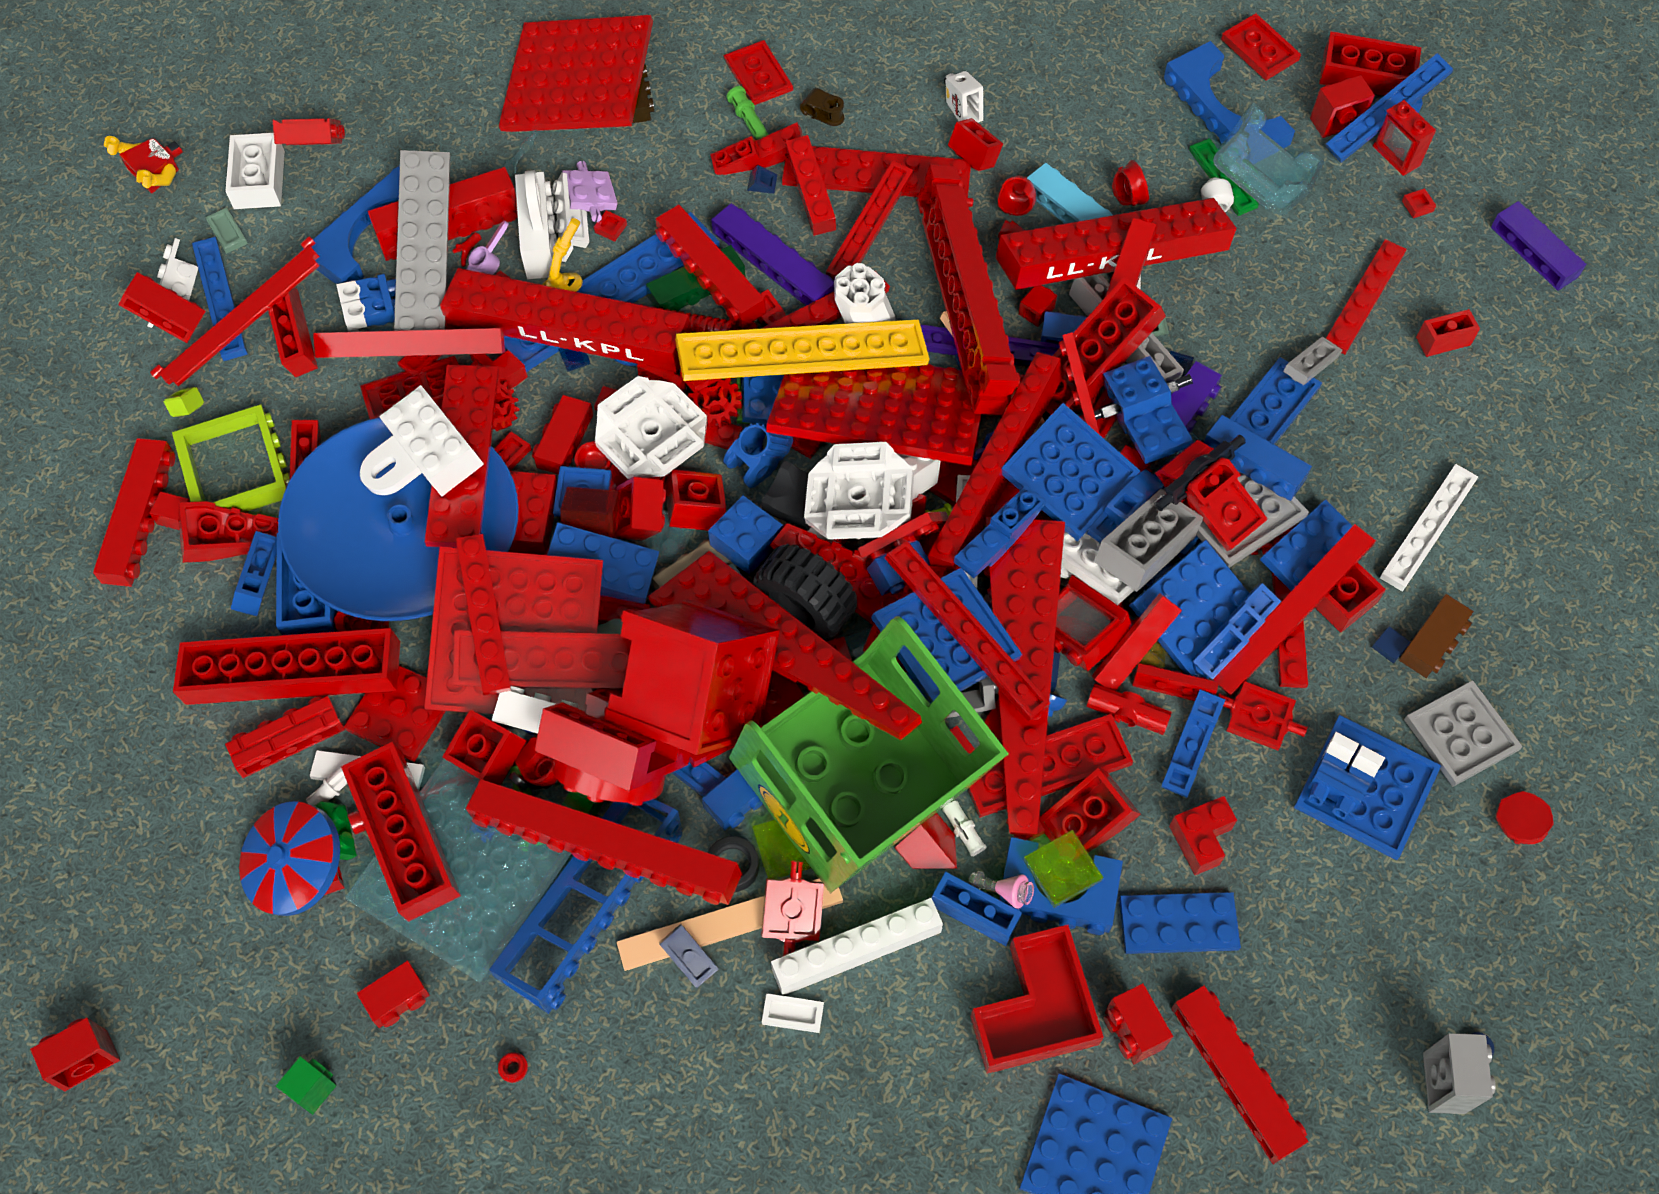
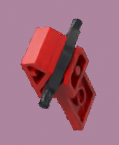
M1237 435L1230 442L1223 441L1216 448H1212L1197 440L1155 472L1166 487V494L1154 503L1155 507L1159 511H1163L1169 504L1177 505L1181 502L1193 511L1195 510L1204 517L1203 521L1226 551L1232 550L1268 520L1237 479L1241 475L1231 463V460L1235 457L1234 452L1246 443L1242 435Z

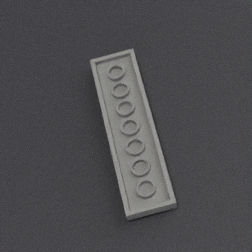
M400 150L394 331L445 329L446 321L440 304L447 291L450 152Z

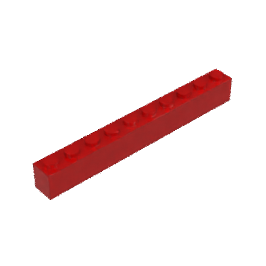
M1037 352L928 554L931 566L946 567L948 570L947 575L960 568L954 563V557L982 532L986 524V517H990L1008 483V480L1002 475L1001 468L1033 435L1063 378L1060 358Z
M480 779L466 807L467 812L472 817V822L480 827L487 828L490 825L496 827L499 832L507 836H512L514 833L520 835L522 839L531 844L541 842L547 844L546 846L555 852L562 853L565 850L571 852L574 857L582 861L592 859L598 861L597 863L606 869L613 870L616 867L622 869L625 874L633 878L643 876L649 878L657 886L665 887L667 884L676 887V890L684 895L692 896L694 893L703 896L702 898L705 901L714 905H718L719 902L729 905L742 875L737 862Z

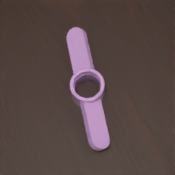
M504 220L499 225L486 247L480 246L471 252L468 260L469 266L466 270L491 275L497 271L500 261L492 251L507 229L508 222Z

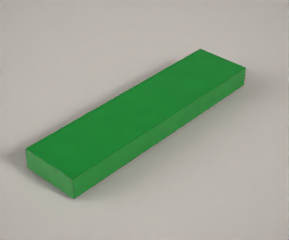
M1210 138L1190 146L1189 151L1210 179H1225L1231 184L1234 196L1231 208L1237 216L1258 208V202Z

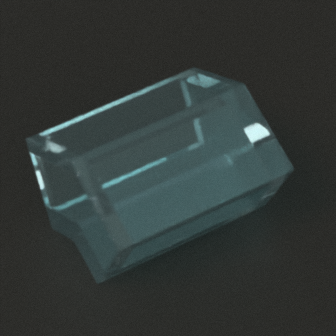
M873 626L843 636L852 662L864 653L863 649Z

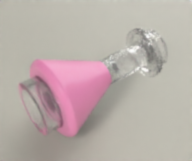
M979 870L973 872L969 878L970 885L981 891L986 889L997 892L1016 909L1021 908L1024 904L1028 905L1033 898L1034 885L1028 881L1027 876L1024 874L998 881L985 878L984 872Z

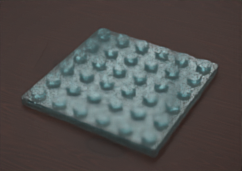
M443 759L419 794L461 896L408 922L397 911L375 855L345 899L481 985H484L491 975L489 969L535 909L572 853L565 850L562 853L555 852L546 846L547 844L541 842L531 844L522 839L520 835L513 833L512 836H507L499 832L496 827L488 825L487 828L473 823L466 807L480 779Z

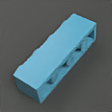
M1047 163L1027 177L1033 183L1036 190V201L1064 224L1112 216L1108 209H1104L1091 196L1080 190L1075 183L1070 182L1057 169L1052 168Z

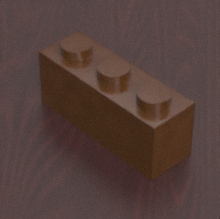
M1445 594L1399 661L1425 678L1432 671L1437 674L1445 663V660L1441 657L1445 652L1450 655L1459 643L1455 638L1458 633L1464 636L1472 622L1468 619L1474 611Z

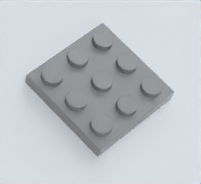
M1474 681L1416 710L1404 719L1434 762L1441 765L1440 770L1452 787L1518 752L1522 748V745Z

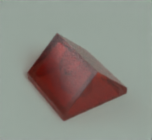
M567 487L560 509L561 524L615 539L619 491Z

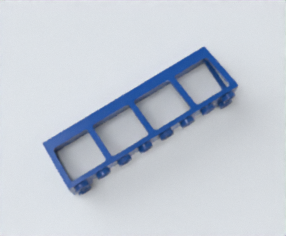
M655 799L644 801L642 805L637 806L662 822L654 836L676 843L679 842L683 832H681L680 817L676 809ZM613 802L602 819L620 824L633 805L625 802ZM654 809L659 810V811H661V812L667 814V815H668L667 818H666L665 816L661 815L660 813H658L657 811H655ZM573 856L489 971L497 980L549 1014L552 1009L557 1010L566 997L563 994V982L567 977L571 978L579 968L578 961L584 953L588 954L591 952L597 942L596 936L601 929L606 930L614 918L612 914L618 906L622 907L631 895L630 889L635 882L640 883L644 878L643 876L633 878L625 874L612 894L607 897L578 882L593 860L582 861ZM572 888L603 904L575 944H570L543 929ZM537 935L568 952L567 956L541 990H537L510 974Z

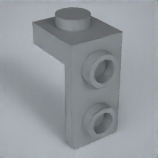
M987 676L979 681V690L962 694L976 712L996 709L995 694L999 693V689ZM953 710L947 718L957 717L960 715L955 710Z

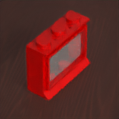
M1071 575L1068 584L1059 591L1054 652H1061L1071 664L1076 667L1079 665L1086 671H1089L1116 647L1132 627L1128 612Z

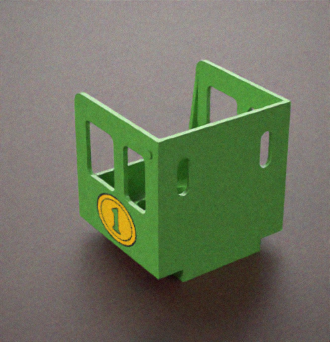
M899 616L890 620L869 648L853 663L921 716L922 723L907 736L899 740L870 724L867 720L852 714L851 710L841 704L837 706L830 702L829 698L823 694L810 692L761 728L752 720L747 722L729 757L821 882L824 883L830 894L966 791L1009 754L912 628ZM903 646L910 650L939 688L940 694L931 704L921 694L896 660V656ZM953 710L961 716L980 742V745L971 754L962 747L945 724V719Z

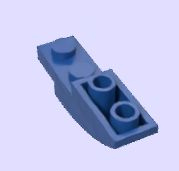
M1147 469L1143 470L1110 501L1105 511L1089 528L1087 534L1101 544L1106 536L1155 493L1165 487L1164 484Z
M1025 486L991 518L990 524L954 557V563L960 568L962 567L972 578H975L988 565L991 567L1015 543L1045 506L1046 500L1028 486Z

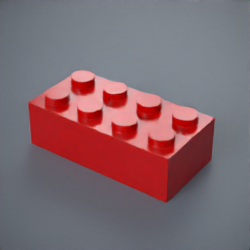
M1331 31L1324 49L1319 84L1332 85L1347 78L1361 75L1374 94L1385 96L1419 68L1422 47Z

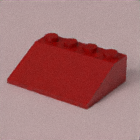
M455 355L432 362L421 368L423 370L418 376H412L410 371H404L361 385L360 388L369 419L380 418V415L420 385L441 409L447 365H459Z

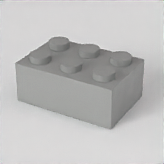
M1449 1033L1423 1052L1429 1113L1466 1114L1493 1097L1495 1093V1079L1490 1075L1489 1063L1492 1060V1050L1490 1045H1487L1486 1035Z

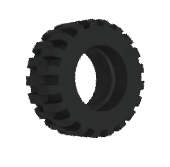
M785 544L776 547L753 577V585L825 641L834 639L857 609V595L855 591H852L853 587L850 582L845 580V576L838 572L830 562L827 563L823 560V557L811 553L806 548L802 549L798 545Z

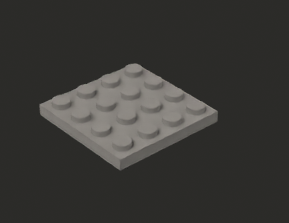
M1239 472L1241 476L1237 479L1268 520L1230 551L1225 550L1203 520L1196 535L1201 541L1207 540L1230 568L1307 517L1308 510L1295 497L1291 501L1280 497L1274 491L1254 482L1251 478Z

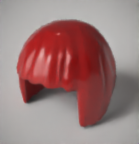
M1020 175L1006 179L998 193L997 204L1003 212L1010 215L1022 216L1029 213L1036 203V190L1033 183L1027 177Z

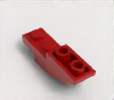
M796 122L756 141L750 136L710 154L716 175L750 171L757 165L767 168L785 161V159H788L786 141L802 137L801 127Z

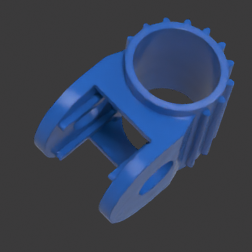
M751 423L750 426L745 427L740 432L739 438L727 450L723 459L724 464L730 469L737 466L741 467L744 462L750 467L743 477L744 483L749 488L756 487L769 477L777 467L778 462L783 460L785 455L788 454L787 451L790 447L788 446L789 439L786 438V435L766 432L767 425L762 423ZM767 435V445L763 450V439Z

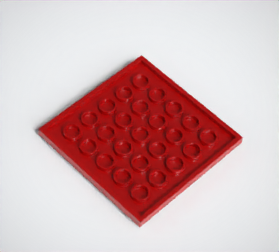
M651 15L524 22L499 122L500 130L519 132L632 126L653 25Z
M439 547L424 709L467 713L471 709L480 714H494L500 693L483 696L481 686H453L454 631L472 630L458 550L452 547ZM486 550L500 631L597 634L603 560ZM517 687L524 689L523 695L534 698L535 693L550 696V702L555 704L561 703L562 700L578 704L577 708L585 711V714L588 706L585 704L587 693L592 692V688Z

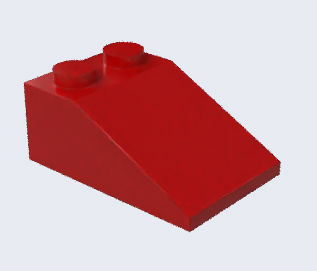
M1097 768L1040 816L1039 821L1045 829L1046 836L1066 862L1071 865L1121 832L1139 817L1141 813L1109 773Z

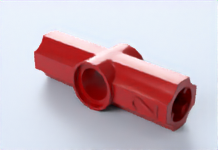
M1094 684L1086 706L1107 715L1112 714L1116 722H1125L1128 724V727H1135L1137 725L1164 735L1172 714L1171 711L1146 703L1144 698L1136 693L1128 691L1119 693L1098 684Z

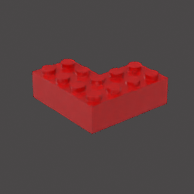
M1069 925L1013 938L1010 951L1024 996L973 1008L970 1016L986 1074L1098 1046L1104 1038Z

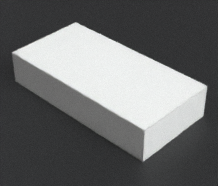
M766 994L762 1024L820 1033L824 1002Z

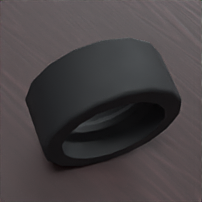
M726 836L717 840L709 848L708 853L719 856L728 849H737L747 856L749 868L743 877L740 878L735 892H740L747 889L756 880L759 872L758 854L755 847L748 840L738 836Z

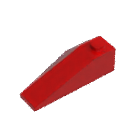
M207 501L179 502L182 563L213 561L248 554L256 531L277 537L278 518L262 514H248L240 512V509L233 507L227 509L215 506L216 503Z

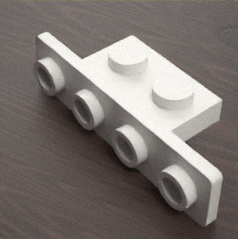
M561 173L558 180L554 181L552 193L555 195L556 200L554 213L557 214L555 231L558 233V237H562L572 218L580 221V225L570 241L571 247L562 258V261L566 262L573 250V246L587 247L589 244L587 211L570 209L567 173Z
M175 238L172 245L167 244L163 258L167 259L166 264H161L157 277L161 278L159 285L175 291L177 295L189 301L198 267L175 258L180 239ZM148 322L147 326L152 328L153 324Z

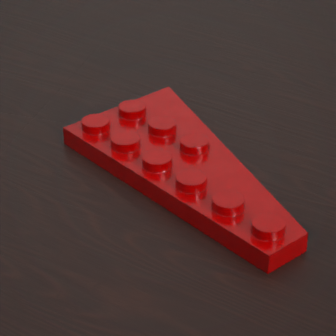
M788 523L770 544L773 549L785 544L798 545L802 549L806 548L811 553L823 557V560L827 563L830 562L838 572L845 576V580L852 585V591H855L857 595V609L855 612L873 626L875 624L871 619L873 613L890 605L892 602L898 601L904 593L903 590L895 595H892L890 592L881 596L867 571L868 566L874 561L871 557L862 558L857 550L853 552L841 547L842 544L832 541L830 543L817 538L816 534Z

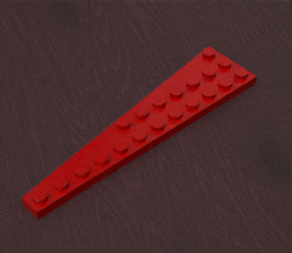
M986 517V527L990 524L992 517ZM1033 520L1002 557L991 567L989 566L992 609L994 615L1022 653L1020 659L1015 661V663L1050 702L1065 522ZM999 689L1002 743L1009 753L1004 758L1009 833L1038 837L1049 706L1028 722Z
M711 551L706 552L648 596L650 603L657 607L682 603V600L689 599L780 630L772 667L773 671L795 683L797 681L808 687V690L815 694L818 692L829 698L830 702L837 706L839 704L851 710L852 714L867 720L870 724L899 740H902L922 723L921 716Z

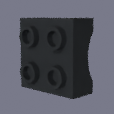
M783 461L775 481L761 501L762 510L769 515L809 531L811 527L806 524L804 519L809 473L797 468L792 463Z

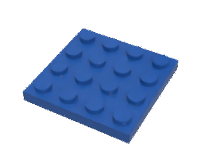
M1064 403L1058 407L1001 468L1002 475L1017 489L1022 490L1025 486H1028L1046 500L1042 511L1054 521H1064L1065 531L1077 542L1101 516L1110 501L1140 472L1136 466Z
M1204 540L1133 600L1129 606L1140 617L1159 593L1177 605L1182 611L1157 641L1184 674L1209 679L1192 660L1250 593L1207 540Z
M962 567L940 578L1014 662L1020 659L1022 653ZM915 592L873 613L871 619L880 632L894 617L899 616L904 619L960 691L988 676ZM903 646L897 657L926 700L931 704L940 694L939 688L910 650Z
M1339 715L1294 808L1398 860L1441 765ZM1336 732L1359 744L1345 769L1346 771H1348L1355 755L1362 746L1385 757L1361 803L1345 819L1334 815L1332 810L1336 803L1328 798L1325 799L1322 806H1317L1308 801L1310 793L1308 786L1330 740Z
M1058 1074L1019 1189L1030 1194H1149L1172 1118Z

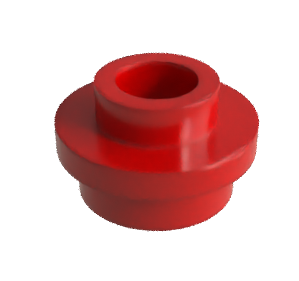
M517 1052L504 1055L498 1064L499 1075L504 1081L509 1083L519 1082L526 1076L528 1071L527 1060ZM512 1063H517L519 1066L515 1073L508 1071V1067Z

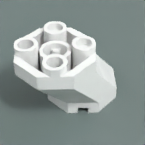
M862 263L847 266L835 276V301L845 324L895 321L894 312L884 291L885 282L883 278Z

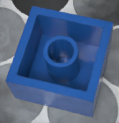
M742 496L708 530L710 546L750 575L774 550L770 544L783 529V525L745 496Z

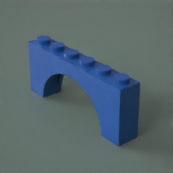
M1211 41L1168 62L1164 74L1166 84L1170 87L1172 86L1178 92L1179 98L1189 104L1194 115L1200 116L1205 122L1207 129L1214 132L1219 137L1221 144L1232 151L1236 161L1242 162L1246 168L1291 145L1295 130L1282 116L1268 120L1248 119L1231 112L1216 99L1211 90L1209 80L1216 72L1221 70L1224 55Z
M400 165L394 168L389 175L378 182L368 193L360 197L353 206L344 211L339 218L325 227L313 239L316 244L312 246V249L320 256L315 260L319 264L316 270L335 284L364 278L360 265L353 259L354 246L363 230L372 223L368 211L399 201Z

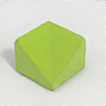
M197 387L180 389L163 401L169 414L173 417L189 415L204 403Z

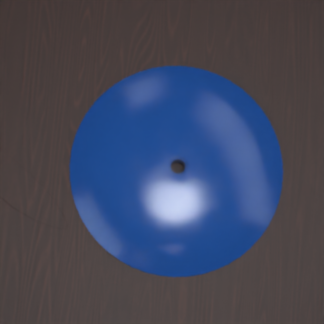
M381 418L367 420L340 431L319 445L305 458L290 479L284 492L279 510L278 534L284 558L292 574L319 601L337 611L354 617L377 621H402L433 614L439 547H426L425 545L432 484L423 473L399 491L389 495L372 493L361 480L360 469L364 459L374 449L393 436ZM491 447L481 534L484 537L486 550L509 552L518 524V497L509 469L499 454ZM396 462L391 463L380 471L375 479L382 477L394 468Z

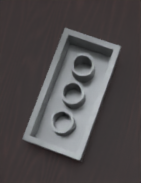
M1162 489L1102 540L1094 560L1096 564L1136 592L1195 539L1204 518L1181 502L1177 505L1171 503L1163 511H1159L1154 503L1166 494Z

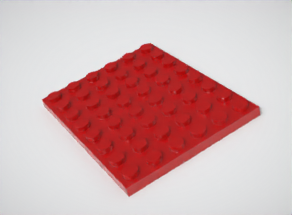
M928 364L784 374L767 422L766 432L835 444L887 442L897 454L971 466L981 414H974L970 401L972 393L967 390L963 371L952 367L942 368Z

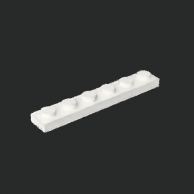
M1455 464L1382 573L1380 579L1400 591H1404L1476 482L1478 476Z

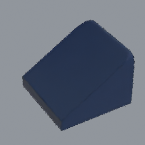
M757 165L750 172L747 191L774 194L778 174Z

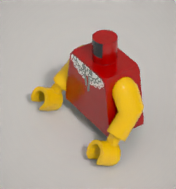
M107 136L104 141V146L107 148L108 153L116 155L119 152L124 165L135 176L136 182L141 183L151 194L160 186H169L176 172L179 171L174 158L183 152L175 141L165 147L156 139L130 144L120 142L114 136Z

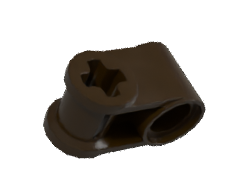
M813 88L800 105V110L805 116L810 115L812 119L819 120L827 125L839 126L845 120L842 112L844 108L842 98L824 92L819 88Z

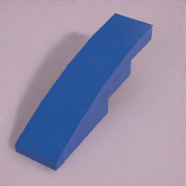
M1259 583L1217 629L1192 662L1213 680L1249 642L1248 639L1265 622L1264 619L1279 605L1281 600L1263 583Z

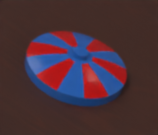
M296 801L279 804L268 810L256 821L243 844L239 864L243 890L254 906L266 913L292 916L308 910L325 895L334 880L340 859V841L333 821L320 808Z

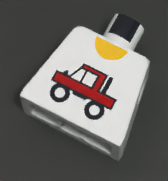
M966 71L958 74H948L944 79L946 102L958 121L973 118L976 122L983 121V86Z

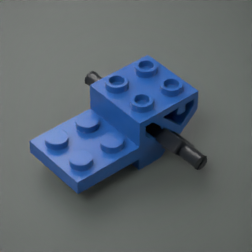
M1151 356L1103 373L1104 385L1111 403L1093 410L1095 419L1107 418L1117 414L1116 417L1125 434L1128 433L1145 464L1182 451L1193 443L1192 437L1171 403V393L1193 384L1190 374L1165 382Z

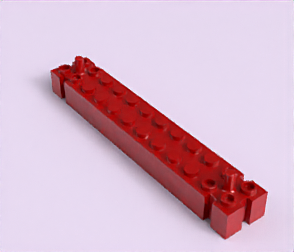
M930 165L925 177L926 184L921 187L917 204L920 213L924 215L922 222L949 317L967 390L972 393L970 401L974 414L1003 415L1011 401V395L1021 383L1024 375L1016 372L1014 355L1010 352L1009 338L1005 334L1003 327V317L999 314L998 300L995 298L992 290L993 283L989 279L987 263L984 262L982 246L977 238V228L974 227L972 221V211L969 210V207L973 206V198L967 197V194L964 193L962 187L963 180L959 176L957 167Z

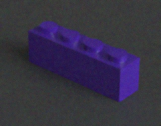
M1519 201L1498 213L1491 226L1506 243L1557 291L1579 278L1587 265Z
M1195 361L1186 374H1190L1193 384L1182 387L1171 395V403L1189 434L1196 426V417L1198 415L1202 417L1209 407L1208 400L1210 398L1215 399L1222 388L1219 385L1222 375Z

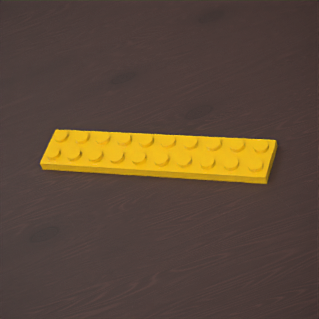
M919 320L676 334L675 339L683 381L928 365L929 355Z

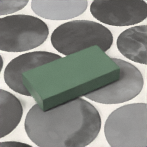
M227 208L205 217L226 254L248 244Z

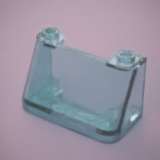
M1253 102L1219 147L1213 162L1222 173L1269 212L1282 216L1287 214L1311 192L1325 161L1310 151L1302 152L1296 158L1290 155L1260 130L1266 123L1267 116L1263 109Z

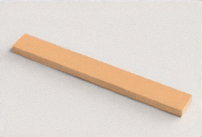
M820 879L813 880L816 882H821ZM824 886L822 909L843 903L839 888L830 894ZM765 896L617 941L624 970H630L670 957L659 945V942L680 924L684 926L701 947L762 928Z

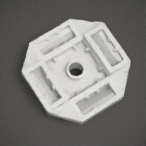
M637 376L598 404L595 436L596 447L628 480L632 477H662L704 447L707 415L674 383L648 380V378Z
M887 442L834 444L827 452V456L818 462L808 474L804 514L806 524L827 539L856 538L859 540L861 538L884 536L911 519L914 483L913 469L903 458L894 452V449Z

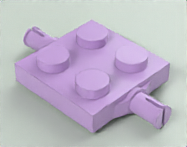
M579 161L576 164L578 170H562V173H567L570 209L589 211L592 221L599 222L602 219L600 211L616 210L617 200L608 172L588 171L586 162L583 161L582 163Z

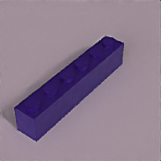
M731 203L711 219L714 235L728 246L732 245L737 253L805 306L834 292V281L829 275H824L812 262L803 259L794 248H789L777 235H772L760 222L750 218L742 208H737Z

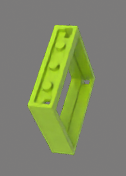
M262 405L172 432L190 502L205 501L190 445L256 424L260 426L276 482L212 503H216L215 506L227 509L237 508L240 509V512L245 513L282 501L290 481L289 473H284L283 468L287 467V463L283 453H278L277 450L278 447H281V443L277 433H272L271 430L272 427H275V423L271 413H265Z

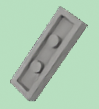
M1321 337L1290 361L1283 372L1291 376L1294 381L1305 385L1340 356L1342 349Z

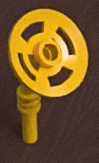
M572 218L562 237H559L552 250L554 253L549 277L541 285L546 284V286L574 292L581 288L583 280L579 274L573 272L559 273L562 258L571 247L570 241L580 225L578 219ZM569 279H575L573 284L569 287Z

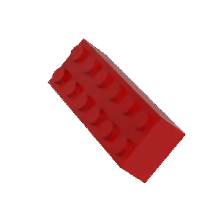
M506 167L450 184L448 241L457 237H467L471 233L482 229L488 230L504 220L512 222L518 218L517 197ZM399 201L368 211L386 261L391 259L397 260Z
M1125 277L1121 279L1073 333L1090 399L1104 385L1103 373L1121 367L1166 317L1158 303ZM1059 348L1053 356L1061 359L1063 378L1045 410L1049 417L1062 403L1069 407L1076 415L1082 409L1081 405H1075L1072 391L1077 390L1075 381H1069L1066 371V366L1070 365L1068 355L1062 356L1061 349Z
M390 742L341 766L398 913L409 922L460 897V891L405 757L394 742Z

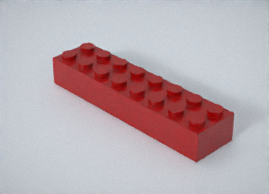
M391 628L181 642L179 644L173 693L184 704L191 705L397 691L401 642Z

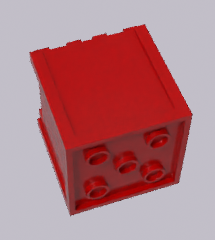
M689 599L682 600V603L639 611L623 610V614L620 617L622 618L621 622H623L620 636L632 640L622 697L610 693L608 707L604 708V720L695 755L735 744L745 724L750 720L754 721L761 728L780 630Z

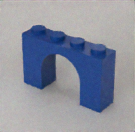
M1011 837L1003 879L1024 874L1029 881V892L1026 902L1021 908L1017 909L1024 915L1031 916V920L1040 923H1046L1048 920L1059 922V926L1069 925L1070 929H1075L1076 926L1087 928V932L1095 935H1103L1104 932H1110L1113 925L1123 861L1095 855L1091 863L1086 893L1076 901L1058 903L1046 898L1035 884L1034 868L1039 843ZM999 895V900H1000V901H1002V902H1004L1005 904H1007V905L1013 907V906H1012L1009 902H1007L1001 895Z

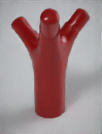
M476 232L462 244H456V248L452 250L453 253L462 251L461 266L463 267L466 266V258L470 250L482 240L481 236Z

